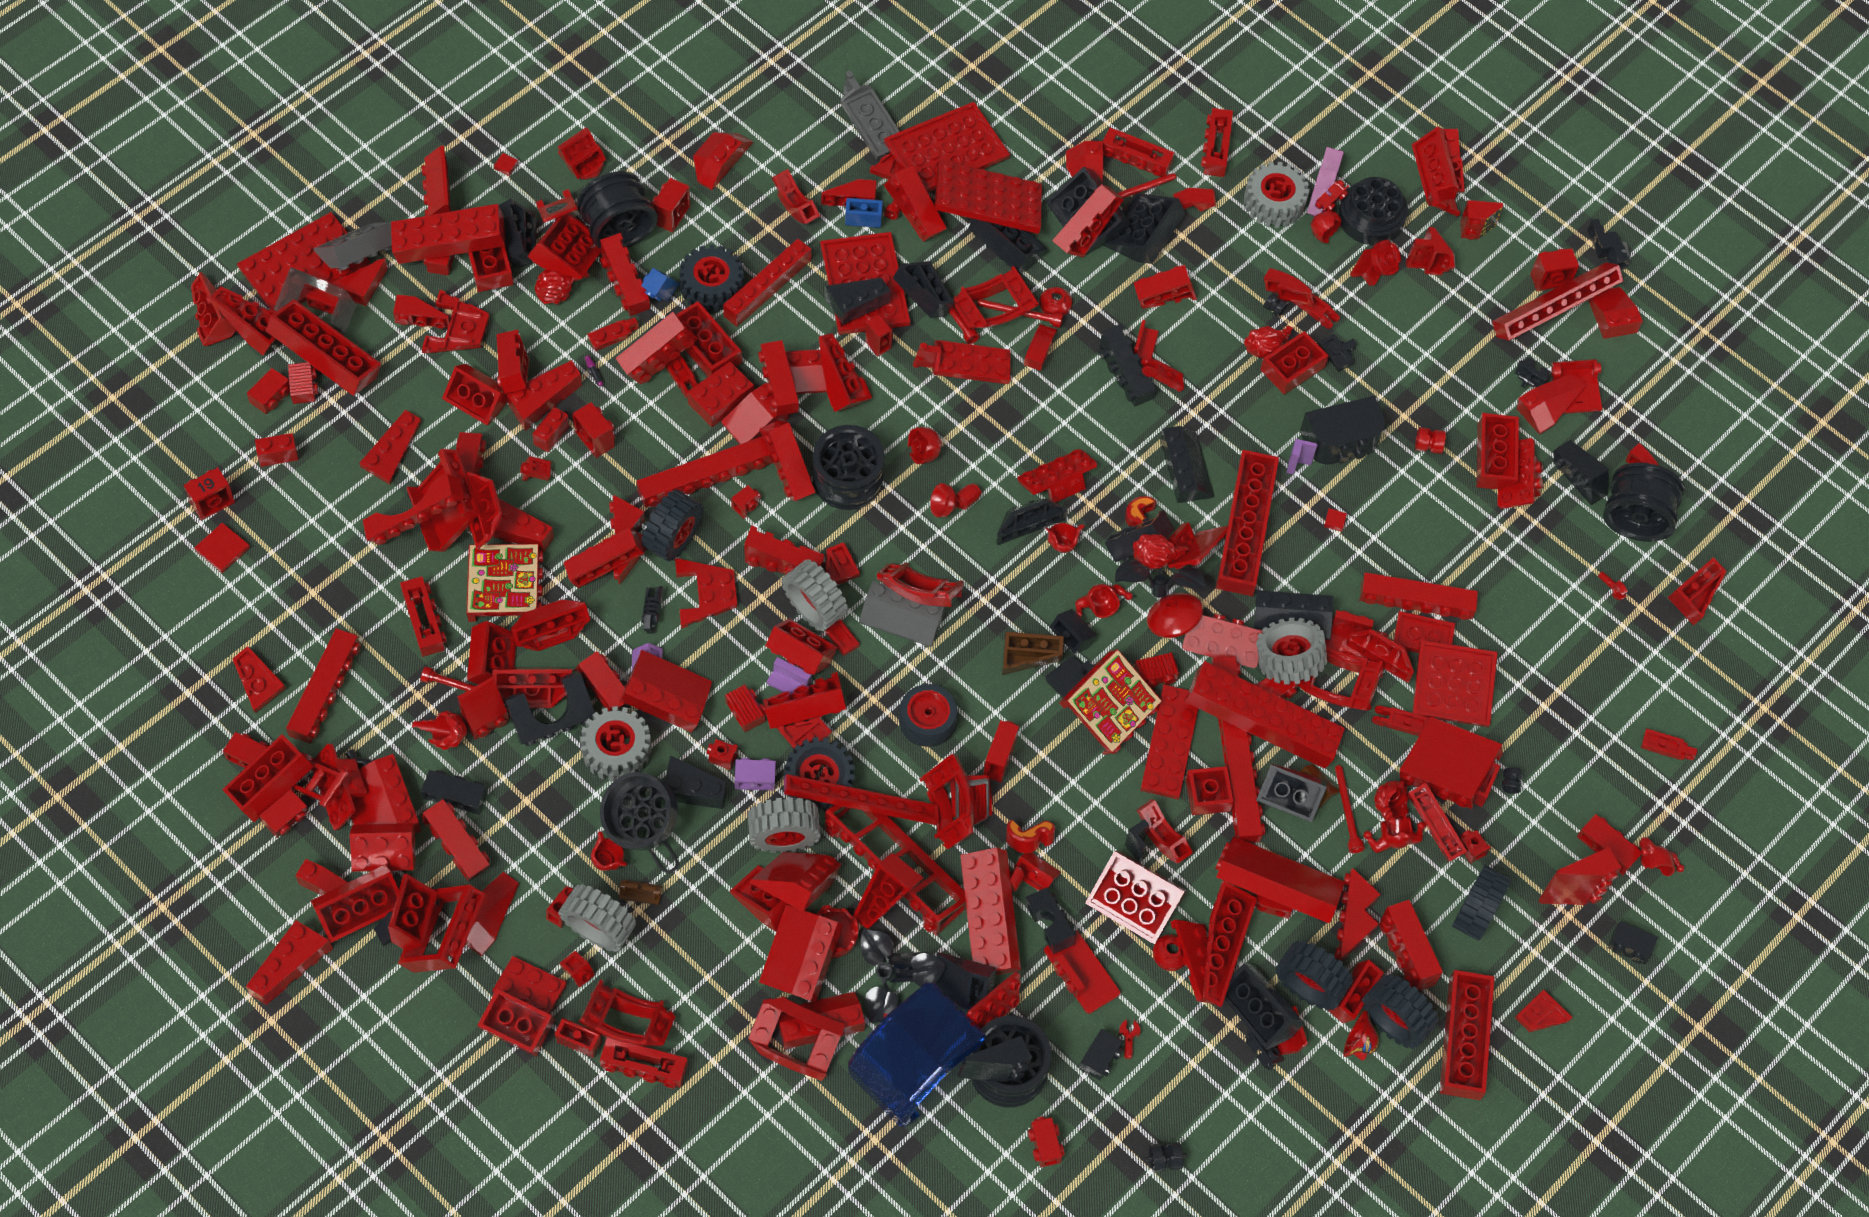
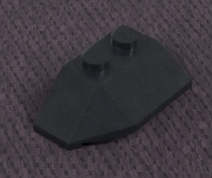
M1048 499L1032 500L1021 507H1013L1005 514L997 533L996 543L1001 545L1065 521L1067 509Z

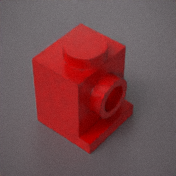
M747 485L731 498V507L745 519L747 512L753 511L758 506V500L761 498V495L756 489H752Z
M716 739L714 744L710 743L707 748L706 754H708L709 763L731 770L738 755V745H731Z
M1467 830L1460 836V840L1467 850L1464 855L1470 864L1486 856L1491 849L1477 830L1474 832Z

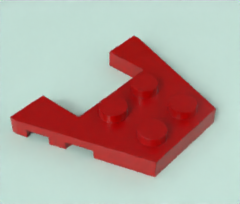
M439 290L435 303L436 307L453 310L445 338L426 335L422 346V353L481 348L490 318L489 313L471 304L467 305L461 302L459 298L451 297L445 291Z
M678 558L675 559L676 577L697 576L699 608L679 609L681 628L688 627L689 624L694 622H701L706 617L716 616L737 608L734 570Z

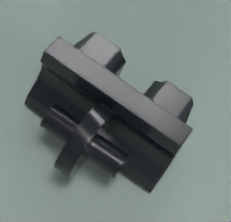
M1527 358L1518 363L1514 373L1523 381L1521 387L1525 388L1527 385L1539 387L1546 384L1550 371L1545 367H1542L1539 371L1534 368L1535 361Z

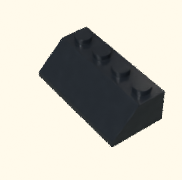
M972 219L968 227L974 236L979 238L987 248L991 249L1010 268L1014 266L1018 273L1028 270L1047 251V248L1028 231Z
M1182 426L1163 428L1160 441L1177 503L1213 498L1214 495L1197 433Z
M1257 590L1254 629L1270 628V623L1279 624L1281 619H1284V622L1289 621V618H1294V621L1303 618L1305 623L1310 620L1314 626L1316 624L1320 626V630L1324 632L1325 640H1330L1334 596Z
M1244 963L1231 977L1224 1000L1265 1049L1268 1050L1292 1038L1305 1024L1256 966Z

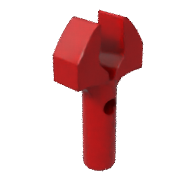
M1599 573L1598 577L1612 589V596L1615 599L1622 600L1627 597L1625 593L1628 591L1620 580L1615 583L1606 573Z
M1126 1019L1119 1027V1035L1125 1037L1124 1057L1131 1059L1133 1038L1140 1035V1026L1134 1020L1133 1030L1129 1033L1126 1029Z

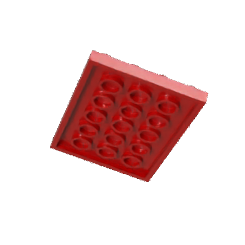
M975 102L884 138V144L900 168L903 170L913 165L927 192L936 189L939 159L985 169L1009 159L1010 153Z
M939 159L937 165L935 210L1039 234L1041 229V183Z
M330 212L237 263V267L269 309L278 311L293 299L300 304L307 301L306 295L310 291L317 290L327 283L340 279L344 275H349L362 267L370 265V261L367 257H364V261L357 264L351 263L349 268L339 270L338 268H330L314 251L315 247L347 234L343 226Z
M891 232L820 241L828 285L882 277L891 291L889 304L844 325L841 324L834 313L838 335L865 332L866 321L870 317L881 314L891 328L910 326L904 290L893 279L899 267Z

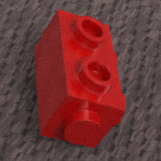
M1044 1116L1034 1119L1031 1122L1030 1129H1028L1029 1140L1034 1142L1035 1149H1033L1034 1160L1039 1162L1040 1168L1060 1164L1062 1156H1064L1062 1143L1059 1144L1057 1136H1059L1058 1126L1053 1124L1052 1118L1046 1119Z

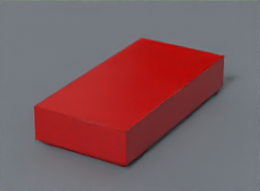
M841 619L824 631L843 656L860 646Z

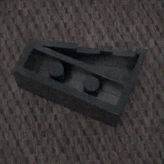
M509 199L499 205L504 216L505 250L508 260L518 267H522L532 262L528 255L536 246V217L533 212L514 200Z
M931 261L901 264L893 276L898 285L930 318L945 317L954 304Z
M882 277L825 286V300L842 325L890 303L891 291Z
M1572 440L1554 450V465L1590 505L1595 504L1608 495L1609 468Z
M1164 509L1159 511L1155 518L1149 520L1147 517L1142 520L1144 523L1134 527L1131 525L1111 535L1106 540L1105 545L1115 562L1120 560L1125 562L1131 559L1134 555L1133 542L1139 540L1143 534L1162 535L1167 539L1174 530V527Z
M670 755L665 782L673 790L677 803L723 809L726 796V781Z

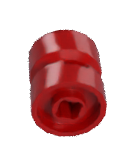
M1419 427L1415 450L1422 452L1430 450L1431 453L1442 454L1446 431L1435 429L1432 432L1430 428Z

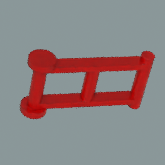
M301 752L317 771L306 788L295 784L291 790L293 792L296 790L319 800V804L326 808L348 773L342 769L340 772H336L314 762L315 759ZM325 773L336 777L324 796L313 792Z

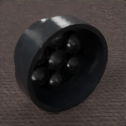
M1368 177L1348 188V195L1341 201L1338 215L1341 218V227L1349 237L1363 244L1375 245L1383 240H1390L1389 242H1391L1400 235L1407 218L1408 207L1397 185L1382 177Z
M640 772L625 774L617 778L603 795L600 806L601 824L607 836L621 847L640 851L653 849L666 841L675 828L678 819L676 796L671 787L659 777ZM650 789V795L646 797V791ZM633 798L634 802L633 805L630 807L629 801ZM665 799L666 803L665 806L662 808L661 801ZM648 808L649 814L645 818L644 812ZM631 818L632 825L628 827V821ZM664 819V825L660 828V821ZM645 829H647L648 834L644 838L643 832Z

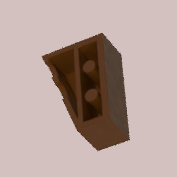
M1006 632L1002 675L1060 662L1063 655L1064 636Z

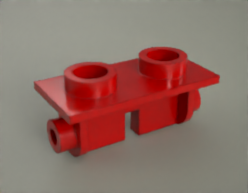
M1342 180L1335 181L1327 190L1332 195L1329 196L1324 192L1316 200L1315 206L1318 209L1322 208V213L1326 210L1332 211L1336 206L1335 203L1339 199L1342 201L1348 195L1349 185L1343 187L1345 184Z

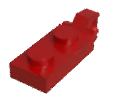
M631 318L627 321L625 319L588 333V340L596 352L628 339L632 331L639 329L638 321L636 318Z
M1647 728L1644 731L1641 744L1642 749L1678 760H1694L1697 749L1687 746L1688 743H1685L1684 739Z

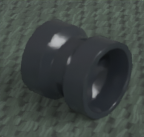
M1272 293L1265 301L1263 307L1273 311L1276 317H1280L1287 309L1289 303L1285 300H1280L1277 294Z
M1517 768L1504 769V781H1502L1501 790L1509 794L1520 793V781L1523 779V772Z

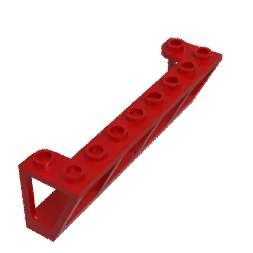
M834 805L825 812V831L830 837H840L845 843L849 842L853 846L854 852L859 857L863 856L872 870H876L881 860L859 839L879 826L901 848L900 851L895 853L898 858L907 854L930 876L904 896L910 902L911 908L923 915L924 923L922 925L927 932H932L937 936L966 910L964 890L887 815L863 811L873 823L858 833L853 834L839 820L851 808H844L836 816L833 813L844 806ZM933 881L956 901L954 905L939 915H936L916 895L917 892ZM954 911H956L952 916H950V917L940 926V923H941V921H942L944 918H946L947 916H949L950 914H952Z

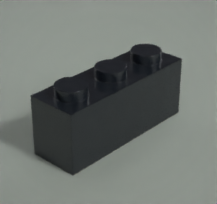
M429 770L421 788L422 798L438 803L443 799L446 803L449 802L453 808L480 815L488 795L486 786L483 783L466 781L461 776H449L440 770Z

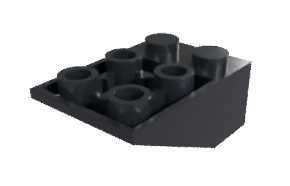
M938 952L937 957L944 962L946 969L939 981L934 985L933 990L967 1010H970L994 990L997 967Z

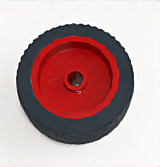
M922 684L909 690L901 701L898 716L900 729L909 741L918 746H938L947 741L953 734L957 724L958 710L953 696L947 690L934 684Z

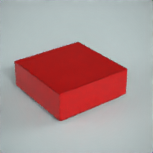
M502 153L494 164V170L510 176L519 164L518 160Z
M1329 508L1324 527L1342 532L1347 513Z

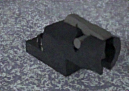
M1599 219L1591 220L1587 231L1598 259L1607 257L1610 263L1619 265L1620 270L1626 269L1631 261L1627 243L1621 241L1617 232L1604 233V227L1600 224Z

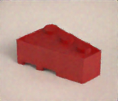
M1185 265L1176 266L1171 270L1158 272L1151 277L1141 278L1133 282L1142 309L1162 306L1165 304L1164 302L1168 301L1180 303L1181 299L1186 298L1197 300Z

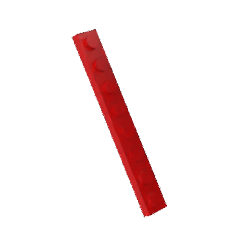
M786 774L784 778L785 795L937 825L939 821L938 805L789 774Z

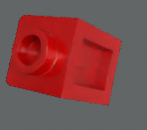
M529 456L520 468L522 480L527 481L529 477L548 481L550 478L551 461Z
M576 951L559 963L561 968L573 978L578 987L583 986L595 976L589 963Z

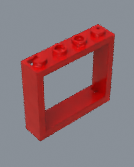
M470 884L433 889L438 892L436 900L440 902L438 906L434 904L423 946L408 952L403 949L398 964L413 973L455 969L485 893ZM458 901L438 953L423 955L443 904Z

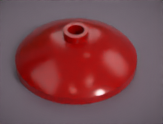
M1188 593L1169 594L1159 599L1150 608L1147 614V625L1150 631L1159 637L1173 638L1184 635L1195 628L1200 622L1203 615L1202 604L1197 597Z

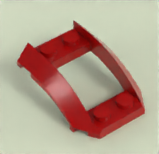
M1014 266L1011 267L1012 270L1004 275L1001 273L979 285L968 288L961 287L960 293L953 299V305L968 329L990 327L1011 321L1039 305ZM1007 289L1018 306L1004 314L984 319L974 301L988 298Z
M906 562L902 565L895 563L887 564L877 573V580L883 582L900 596L919 604L952 607V599L954 597H962L964 580L949 582V579L929 577L913 570ZM900 578L902 581H904V582L907 583L908 585L904 584L903 582L899 581L898 579Z
M1326 646L1328 663L1359 673L1351 697L1334 694L1313 686L1315 681L1313 676H1310V680L1307 682L1304 679L1300 680L1298 686L1306 693L1329 703L1348 708L1370 710V704L1380 677H1383L1384 662L1381 660L1379 662L1369 661L1368 658L1346 654Z
M951 754L919 778L921 782L924 781L928 789L926 793L931 804L938 805L939 821L937 823V834L934 837L943 841V846L947 849L955 847L974 833V798L972 788L958 756ZM955 778L962 797L963 814L953 821L951 804L944 786Z
M600 979L591 993L589 1002L578 1022L607 1038L619 1042L643 1046H663L676 1017L671 1010L669 1012L663 1006L664 1001L651 1002L638 999L615 987L613 990L603 985L604 981ZM611 1007L629 1015L651 1019L645 1034L639 1035L625 1032L604 1023L603 1021L609 1008Z
M784 996L774 999L769 998L762 1001L748 1039L762 1056L791 1070L823 1081L839 1039L843 1034L845 1023L805 1008ZM782 1011L820 1028L807 1063L768 1047Z

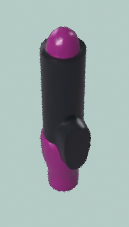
M588 355L585 357L587 371L593 376L596 384L602 386L603 380L594 361Z

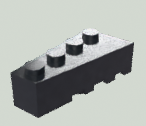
M1121 323L1102 332L1098 352L1100 357L1106 361L1110 373L1115 375L1119 387H1122L1125 391L1127 400L1131 401L1134 407L1154 399L1156 389L1150 377L1142 373L1140 357L1138 354L1133 353L1132 342L1129 337L1125 338L1123 334L1125 328Z

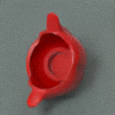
M1058 523L1050 529L1046 527L1048 543L1058 552H1071L1076 547L1080 532L1085 525L1082 524L1074 527L1067 523Z
M599 831L597 833L598 839L591 852L592 864L601 871L617 870L620 866H626L627 863L623 861V847L615 844L610 838H605L602 831Z

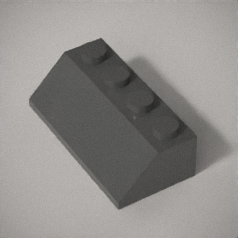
M391 222L370 223L314 248V251L330 268L347 269L350 267L349 264L360 263L364 261L363 258L366 256L373 257L378 255L380 250L392 249Z
M872 581L859 623L932 647L944 617L945 607L928 606L913 602L900 596L886 585Z

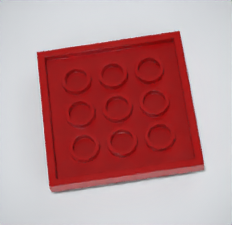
M1421 640L1412 713L1428 718L1431 716L1444 721L1489 727L1497 652Z

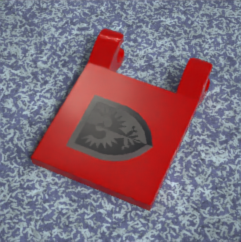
M569 189L562 191L563 199L544 206L542 199L535 202L544 223L577 210Z

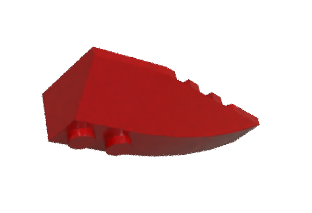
M1226 881L1221 882L1210 915L1203 999L1218 1007L1223 1005L1257 901L1256 897Z

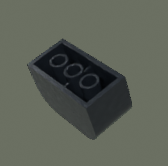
M1370 396L1305 412L1300 434L1304 441L1317 444L1313 460L1326 465L1344 463L1354 458L1361 459L1376 450L1385 427V419L1375 396Z

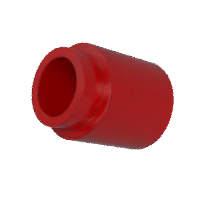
M972 483L957 492L956 507L966 510L979 500V496H981L979 487Z

